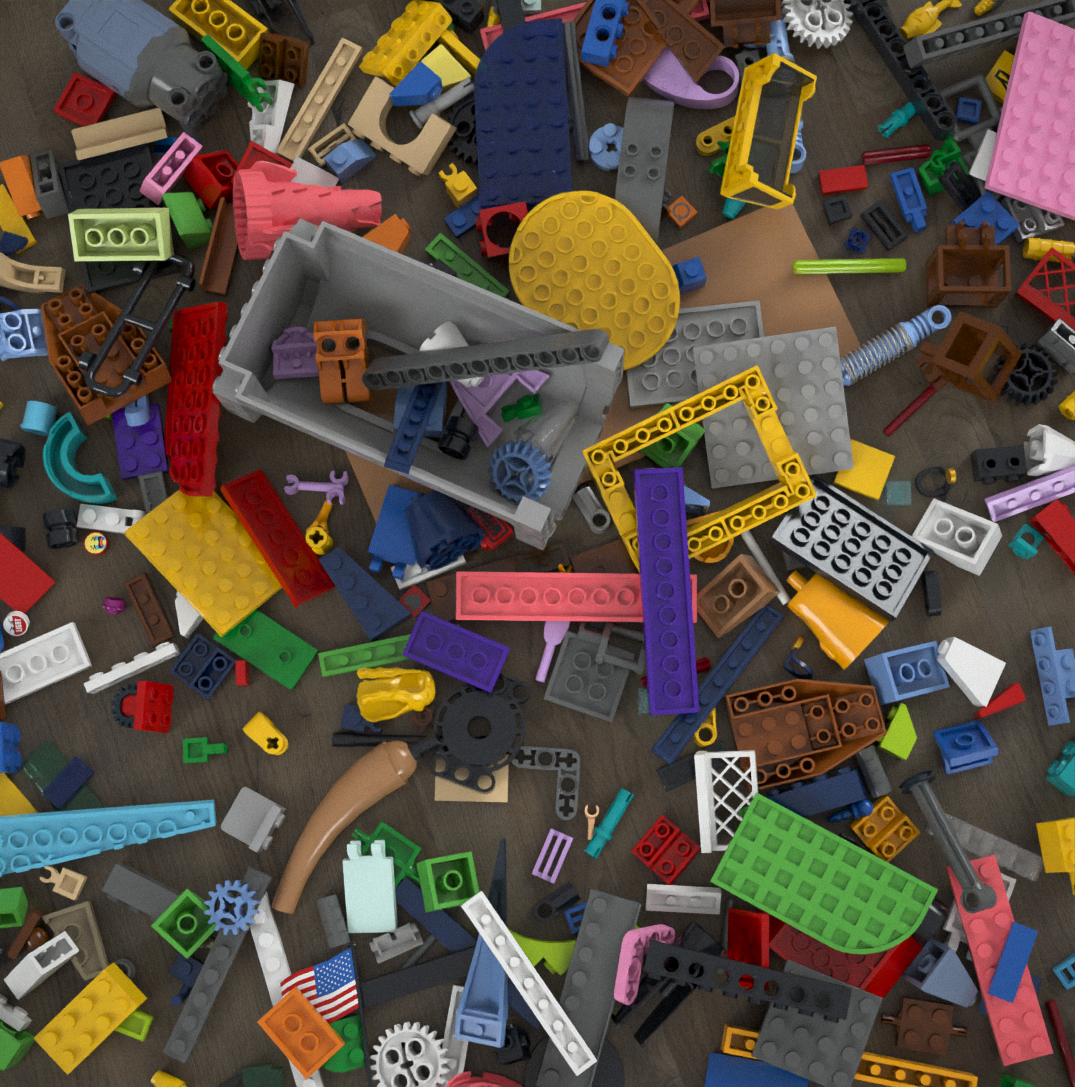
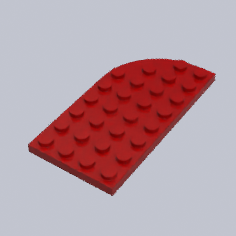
M214 302L179 309L173 313L169 367L172 381L168 383L165 454L170 456L172 466H170L169 472L173 482H178L180 485L179 490L188 496L213 497L216 487L214 474L218 462L216 447L219 441L218 420L221 416L220 401L213 393V383L218 376H221L223 371L219 365L218 357L220 351L226 345L225 324L228 320L227 303Z

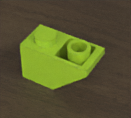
M899 703L896 706L892 705L886 716V719L889 721L885 727L887 734L877 740L876 748L902 761L907 760L917 740V736L906 705Z

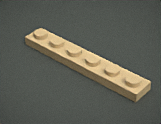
M341 38L276 150L278 156L293 163L295 157L302 158L362 54V47Z

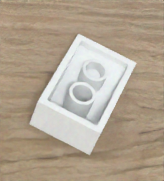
M933 499L911 537L957 567L980 576L999 543L1002 534L997 523Z

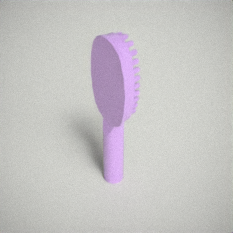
M546 621L544 639L547 643L536 675V681L545 682L555 646L562 642L569 628L570 621Z

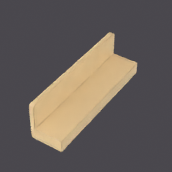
M160 108L75 128L71 131L77 147L75 153L78 160L168 138L169 135Z

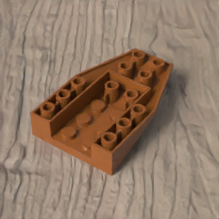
M84 284L41 304L49 362L87 425L104 418L172 381L166 364L153 347L139 371L143 373V380L139 386L132 384L130 389L119 397H108L92 391L85 383L87 371L79 368L80 356L84 351L98 353L122 310L96 292L90 295ZM128 323L125 324L95 376L97 383L112 388L120 386L126 369L131 367L147 339V336L140 327Z
M795 679L723 697L736 750H755L758 790L822 775L887 734L874 686ZM739 757L741 770L745 773L751 767L750 757ZM751 771L747 774V776H748L750 779H751ZM744 779L747 792L752 791V785Z

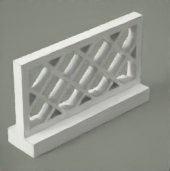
M755 750L697 751L694 755L701 853L723 851L728 848L730 842L728 844H718L717 834L724 828L731 836H734L735 832L726 824L733 816L742 821L743 817L738 811L745 803L750 805L751 801L749 799L752 795L754 797L756 792L758 793ZM727 757L735 758L732 761H730ZM739 757H750L751 767L745 773L734 764ZM711 758H722L729 765L719 774L712 767ZM730 767L742 776L734 785L723 777ZM750 771H751V779L747 776V774H748ZM719 779L730 788L723 798L714 792V785ZM743 779L752 785V792L747 797L736 789ZM732 791L743 800L736 810L724 801ZM714 798H716L719 801L716 805ZM720 804L732 813L724 823L715 813Z

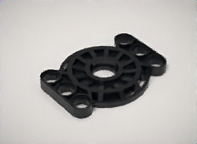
M502 673L498 677L504 682L501 690H493L492 693H489L467 683V685L451 692L442 701L434 719V731L438 735V727L442 728L444 741L441 742L442 745L437 746L440 753L434 754L428 761L429 771L435 777L480 794H489L496 786L495 777L492 772L508 765L519 753L525 737V718L520 704H524L529 700L531 694L530 687L524 681ZM518 686L524 687L527 691L525 697L521 699L515 698L513 696L514 688ZM471 689L472 692L466 693L465 690ZM461 692L462 696L455 699L452 704L448 703L452 697ZM445 707L447 711L444 714L443 722H441L439 717ZM518 714L521 718L522 729H517L515 717ZM475 717H484L491 723V732L484 739H474L468 733V724ZM521 735L519 744L514 750L512 747L515 744L516 737ZM447 747L449 751L444 752L442 748ZM508 753L511 754V756L506 761L502 762L501 764H498V762L504 759ZM437 759H443L446 762V768L442 772L433 770V762ZM461 767L469 771L468 778L463 781L455 777L456 770ZM480 777H490L492 784L488 789H481L478 786Z

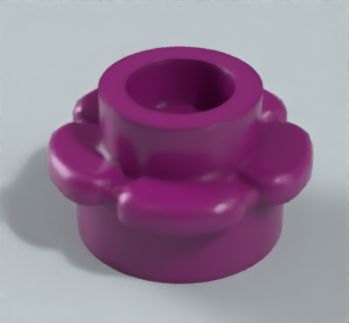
M105 597V604H102V607L106 608V613L120 614L121 610L126 609L124 606L125 600L122 598Z

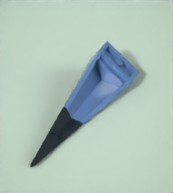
M504 838L499 844L488 901L507 927L506 840ZM479 934L456 1013L454 1038L501 1048L504 1046L506 1020H508V975Z

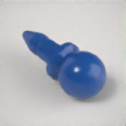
M863 799L857 801L855 805L849 804L850 809L847 808L834 813L828 818V821L840 822L852 816L854 820H858L859 817L871 815L874 806L870 800Z

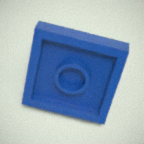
M981 720L933 731L934 740L941 750L942 766L946 775L993 763V756L998 755V747Z

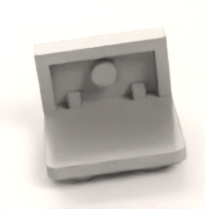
M243 787L222 822L221 829L249 845V849L259 853L263 849L267 850L273 840L271 835L275 828H279L284 821L286 808L248 787Z

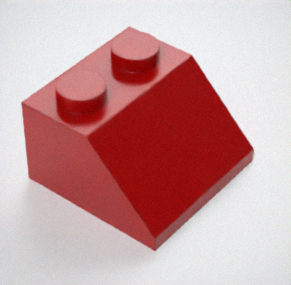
M227 149L193 157L183 176L207 207L214 209L218 208L221 197H224L228 204L233 201V184L229 182L238 163Z

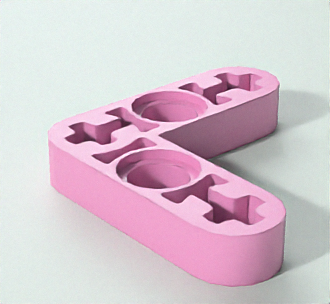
M658 924L630 930L625 934L622 941L614 988L615 1000L626 1005L633 1003L638 993L643 956L647 954L650 940L672 945L675 939V930L672 927Z

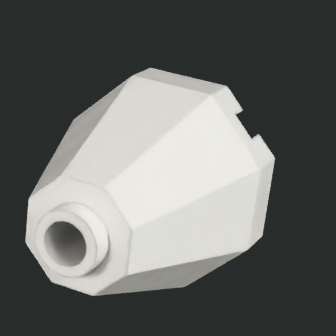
M1038 424L1028 431L1027 436L1031 438L1029 442L1024 441L1023 443L1028 475H1048L1075 465V442L1046 425Z

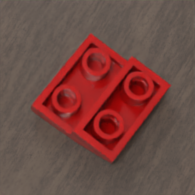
M661 815L631 850V853L664 882L672 885L701 851V847L665 816Z

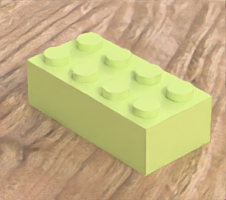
M169 208L78 209L68 214L74 261L166 260L174 255Z

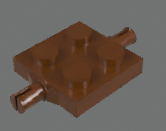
M902 996L901 1008L897 1016L884 1013L881 1016V1024L896 1027L895 1046L902 1049L947 1056L948 1043L951 1036L966 1038V1033L968 1032L967 1027L953 1025L952 1015L954 1006L950 1003Z

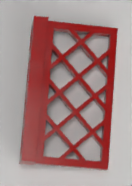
M1051 247L1015 292V295L1053 323L1060 318L1075 331V318L1070 315L1069 305L1075 304V301L1068 302L1067 289L1075 288V284L1066 286L1065 272L1075 271V264ZM1051 255L1060 260L1061 270L1047 272L1046 261ZM1064 264L1067 265L1069 269H1064ZM1043 266L1044 272L1038 273ZM1061 273L1063 286L1049 288L1048 275ZM1044 275L1046 289L1036 290L1029 285L1034 277ZM1063 289L1065 303L1055 304L1052 302L1050 291ZM1041 292H1046L1047 297L1041 294ZM1059 306H1065V307H1066V311H1064V310H1063L1062 308H1060Z

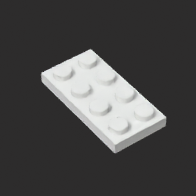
M74 622L0 653V670L5 705L93 667Z

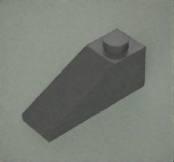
M53 149L31 155L36 199L46 218L49 219L68 213L69 209Z

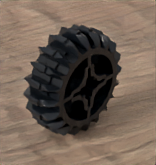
M1023 343L1020 348L1015 345L1022 354L1019 358L1020 363L1018 364V369H1014L1002 388L1003 390L1000 392V396L1007 394L1009 396L1007 402L1015 399L1016 406H1019L1022 402L1025 407H1029L1031 402L1034 405H1038L1040 399L1045 401L1048 398V394L1054 392L1052 386L1058 383V380L1053 377H1056L1059 371L1052 370L1056 366V362L1050 363L1048 360L1051 358V354L1044 356V348L1036 351L1035 344H1032L1029 349L1026 343ZM1000 356L997 359L999 364H996L993 370L999 373L1007 358ZM1032 362L1035 363L1038 366V368L1034 367ZM998 373L993 375L994 380L996 379ZM1042 378L1039 390L1031 391L1033 381ZM1012 382L1018 384L1020 389H1018Z

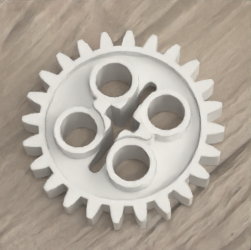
M783 0L781 3L783 7L781 14L786 15L782 21L789 23L787 30L793 29L795 31L793 37L801 36V43L805 39L808 40L809 47L816 43L818 49L822 44L825 48H828L831 44L835 46L838 41L841 42L850 30L849 26L853 22L850 20L853 13L847 11L851 5L844 4L845 0Z
M405 1022L403 1028L400 1024L394 1025L395 1032L390 1028L386 1030L387 1037L379 1036L378 1039L382 1045L377 1044L373 1046L378 1054L370 1056L371 1059L376 1061V1064L372 1065L371 1069L377 1070V1074L372 1077V1080H380L377 1087H403L399 1083L400 1074L407 1078L406 1087H441L439 1083L444 1084L448 1081L442 1075L450 1072V1069L444 1067V1064L450 1062L451 1059L444 1058L443 1056L449 1049H441L440 1045L444 1039L436 1041L437 1031L429 1034L428 1025L423 1026L420 1030V1022L414 1023L412 1027L410 1022ZM415 1041L421 1044L422 1050L420 1054L416 1053L413 1049ZM392 1050H396L398 1052V1062H394L392 1060ZM413 1061L414 1065L408 1067L407 1062ZM423 1065L427 1066L430 1070L429 1078H425L421 1073Z

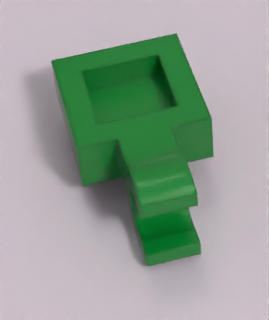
M208 737L183 739V763L210 762L211 754H228L227 744H209Z

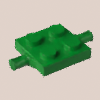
M381 821L375 832L369 836L358 828L354 830L355 833H352L351 837L361 841L363 844L361 848L362 856L372 855L371 844L374 843V840H385L386 857H393L395 889L407 875L420 883L419 877L416 876L418 875V870L413 866L415 859L422 850L421 847L383 821Z

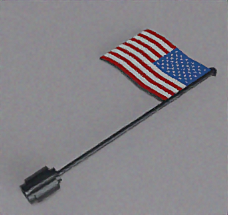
M350 942L348 945L350 948L335 957L297 971L280 983L283 998L294 987H297L328 1024L337 1021L358 1008L368 1087H373L356 946L358 944Z

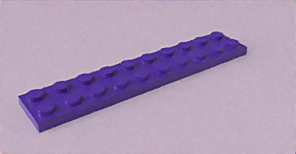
M683 467L633 470L649 715L699 712Z

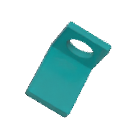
M1024 523L1008 546L1013 549L1012 551L1017 556L1027 560L1037 554L1038 550L1036 548L1044 539V536ZM1023 533L1032 534L1034 537L1032 545L1021 538Z

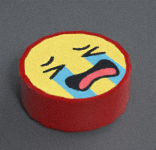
M91 532L84 539V548L88 553L100 556L108 550L109 540L106 535L100 532Z

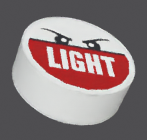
M12 611L6 616L3 626L10 635L20 636L27 631L30 621L23 612Z

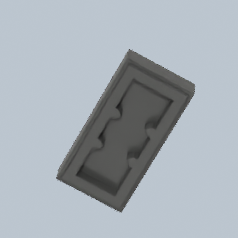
M162 471L138 476L146 514L168 499Z

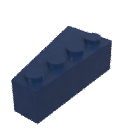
M340 547L319 559L372 642H375L413 617L400 602Z
M850 766L836 770L837 775L827 777V774L812 778L813 783L804 785L803 781L791 784L789 785L790 790L781 792L780 788L766 792V798L804 818L866 799L868 795L859 768L851 770Z

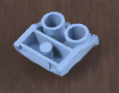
M21 309L0 313V359L2 361L11 358L48 355L41 309Z

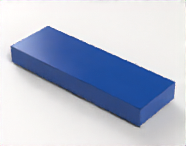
M1014 921L1011 922L987 990L988 994L1013 1003L1038 931Z

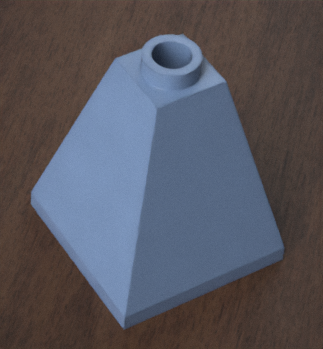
M930 937L922 945L923 949L901 977L929 994L966 1008L973 1005L977 1000V993L979 991L955 951Z

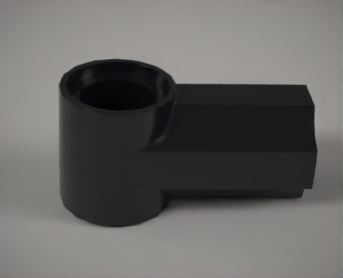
M569 881L534 905V917L540 922L551 921L554 917L580 901L581 898ZM541 904L550 906L551 914L548 918H541L538 915L537 909Z

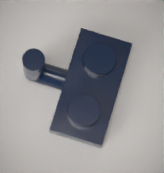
M180 953L168 973L184 983L179 993L171 998V1004L174 1006L185 1002L204 965L203 962L192 955L186 959Z

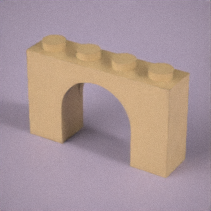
M375 76L348 122V125L354 128L352 133L362 139L366 136L372 140L371 145L380 151L387 150L391 153L389 156L391 159L399 164L402 161L409 165L408 170L415 175L420 176L423 174L429 176L457 128L441 117L431 114L421 133L414 141L404 145L396 144L390 138L386 129V118L393 106L389 94L395 87Z

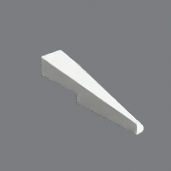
M282 80L264 81L267 87L266 91L261 87L257 88L259 93H268L273 102L272 105L268 102H262L263 112H259L256 106L253 107L248 102V107L252 108V120L249 121L250 139L276 154V150L279 147L294 87L293 83Z

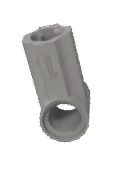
M590 486L574 494L572 499L588 522L591 531L596 534L605 533L610 526V516L604 510ZM601 516L606 520V524L602 527L595 526L593 519Z

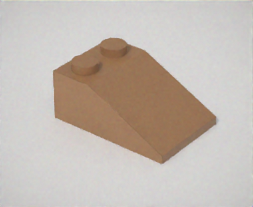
M740 554L697 594V612L717 638H720L762 609L780 591L751 555Z

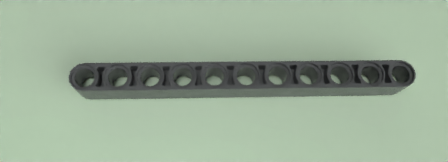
M590 329L376 358L372 360L364 372L362 382L369 389L380 390L595 363L601 360L609 344V336L603 330Z

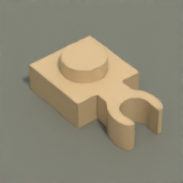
M53 866L44 867L51 871V877L49 879L44 876L40 877L42 882H53L55 886L52 891L72 900L78 899L87 880L86 876L66 867L62 869L61 873Z

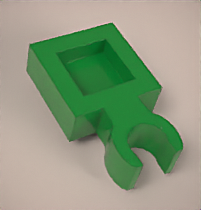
M540 394L525 395L517 400V404L503 406L501 408L503 421L508 422L516 417L522 420L541 414L542 399Z

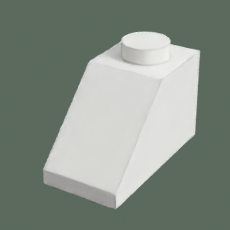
M177 591L176 596L178 597L175 600L179 630L181 635L189 639L204 618Z

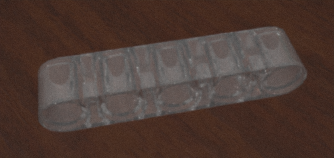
M944 812L965 851L980 858L994 854L999 867L1037 883L1044 866L1041 856ZM928 824L925 832L935 837Z

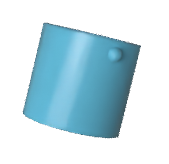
M28 401L23 423L20 424L21 430L49 437V431L55 424L58 408L43 402Z

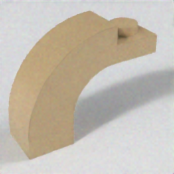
M0 253V286L36 294L63 292L66 270L62 267L27 265L14 261Z

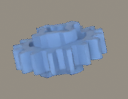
M230 880L225 881V887L217 884V892L209 891L208 894L212 899L204 903L210 906V909L204 912L206 915L211 914L212 918L209 919L208 924L216 923L215 931L224 928V935H229L231 929L234 935L239 934V928L243 931L249 930L247 923L255 924L256 921L252 916L260 913L259 910L254 909V905L260 903V900H253L256 891L248 892L249 884L240 887L241 880H235L233 886ZM229 890L238 891L242 895L235 897ZM220 900L219 910L217 911V902ZM230 903H236L233 912L228 911ZM248 904V910L245 916L244 909L245 905ZM230 918L235 924H227L222 920Z

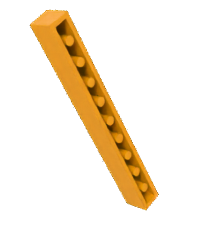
M725 1023L721 1050L723 1053L757 1059L752 1057L751 1053L760 1030ZM865 1051L862 1054L854 1077L857 1080L892 1087H977L978 1077L969 1072Z

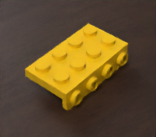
M422 0L411 1L406 6V11L401 17L393 21L391 29L378 39L375 48L363 57V62L359 65V68L366 74L385 77L392 85L397 86L452 22L451 16L440 3Z

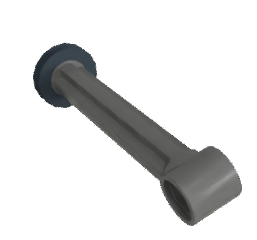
M932 771L920 772L903 781L899 788H904L903 794L912 793L963 889L960 896L963 908L972 914L993 908L997 902L996 893L990 885L983 884L979 880L929 785L936 778L935 776H930Z

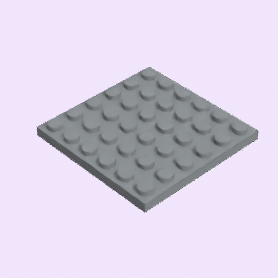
M836 326L692 347L699 393L758 365L778 408L775 410L793 451L799 454L807 474L813 475L854 469ZM742 400L702 419L703 428L706 429L704 437L711 488L778 479Z

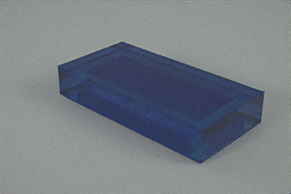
M75 756L45 788L42 794L59 809H62L95 772Z

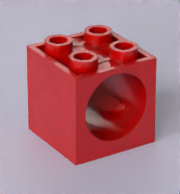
M526 202L479 210V216L475 217L477 232L483 235V240H480L482 256L487 255V261L509 257L510 247L500 248V245L489 240L486 232L487 227L490 228L495 221L494 219L502 216L508 217L512 222H517L520 225L528 214Z

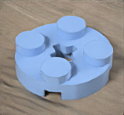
M608 123L596 130L591 136L589 143L590 158L599 169L610 171L619 168L623 136L622 127ZM615 144L617 151L607 152V145Z

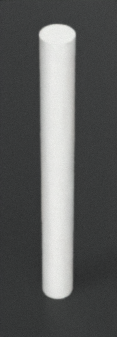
M748 530L741 533L742 538L759 566L779 589L780 593L777 596L781 603L784 605L791 601L751 532Z

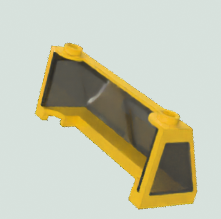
M776 53L744 69L721 186V195L774 209H781L793 204L796 192L795 186L788 184L802 105L804 101L814 95L817 76Z

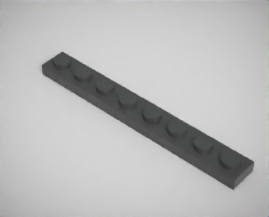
M249 867L240 887L249 884L248 892L256 891L253 900H260L259 904L254 905V909L258 910L273 877L253 867ZM237 892L235 897L241 896L242 894L240 892ZM232 903L229 912L234 911L236 903ZM248 904L245 905V909H244V914H245V916H246V914H247ZM225 918L224 920L227 924H235L230 918ZM224 928L219 931L164 1048V1054L183 1063L188 1061L248 930L243 931L239 928L240 932L237 935L233 934L232 929L229 935L223 934Z

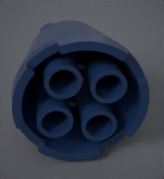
M433 490L426 495L424 492L416 494L411 499L413 503L404 510L415 558L420 569L426 567L428 571H433L458 561V557L465 554L468 549L474 551L485 539V533L481 526L456 499L439 491Z

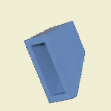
M361 138L340 144L324 157L327 169L339 178L338 181L342 185L376 158L377 155Z

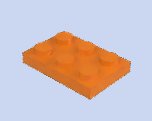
M294 987L257 1021L306 1080L345 1044L297 987Z

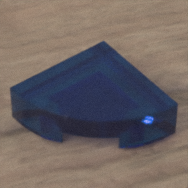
M5 231L0 242V253L9 256L20 249L22 250L29 240L26 237Z

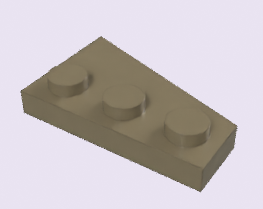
M91 901L41 916L45 923H48L55 937L66 931L79 949V952L70 960L85 981L97 977L109 966Z

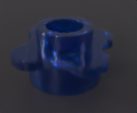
M857 228L850 229V236L844 242L845 248L854 249L858 254L865 253L866 244L871 240V235Z

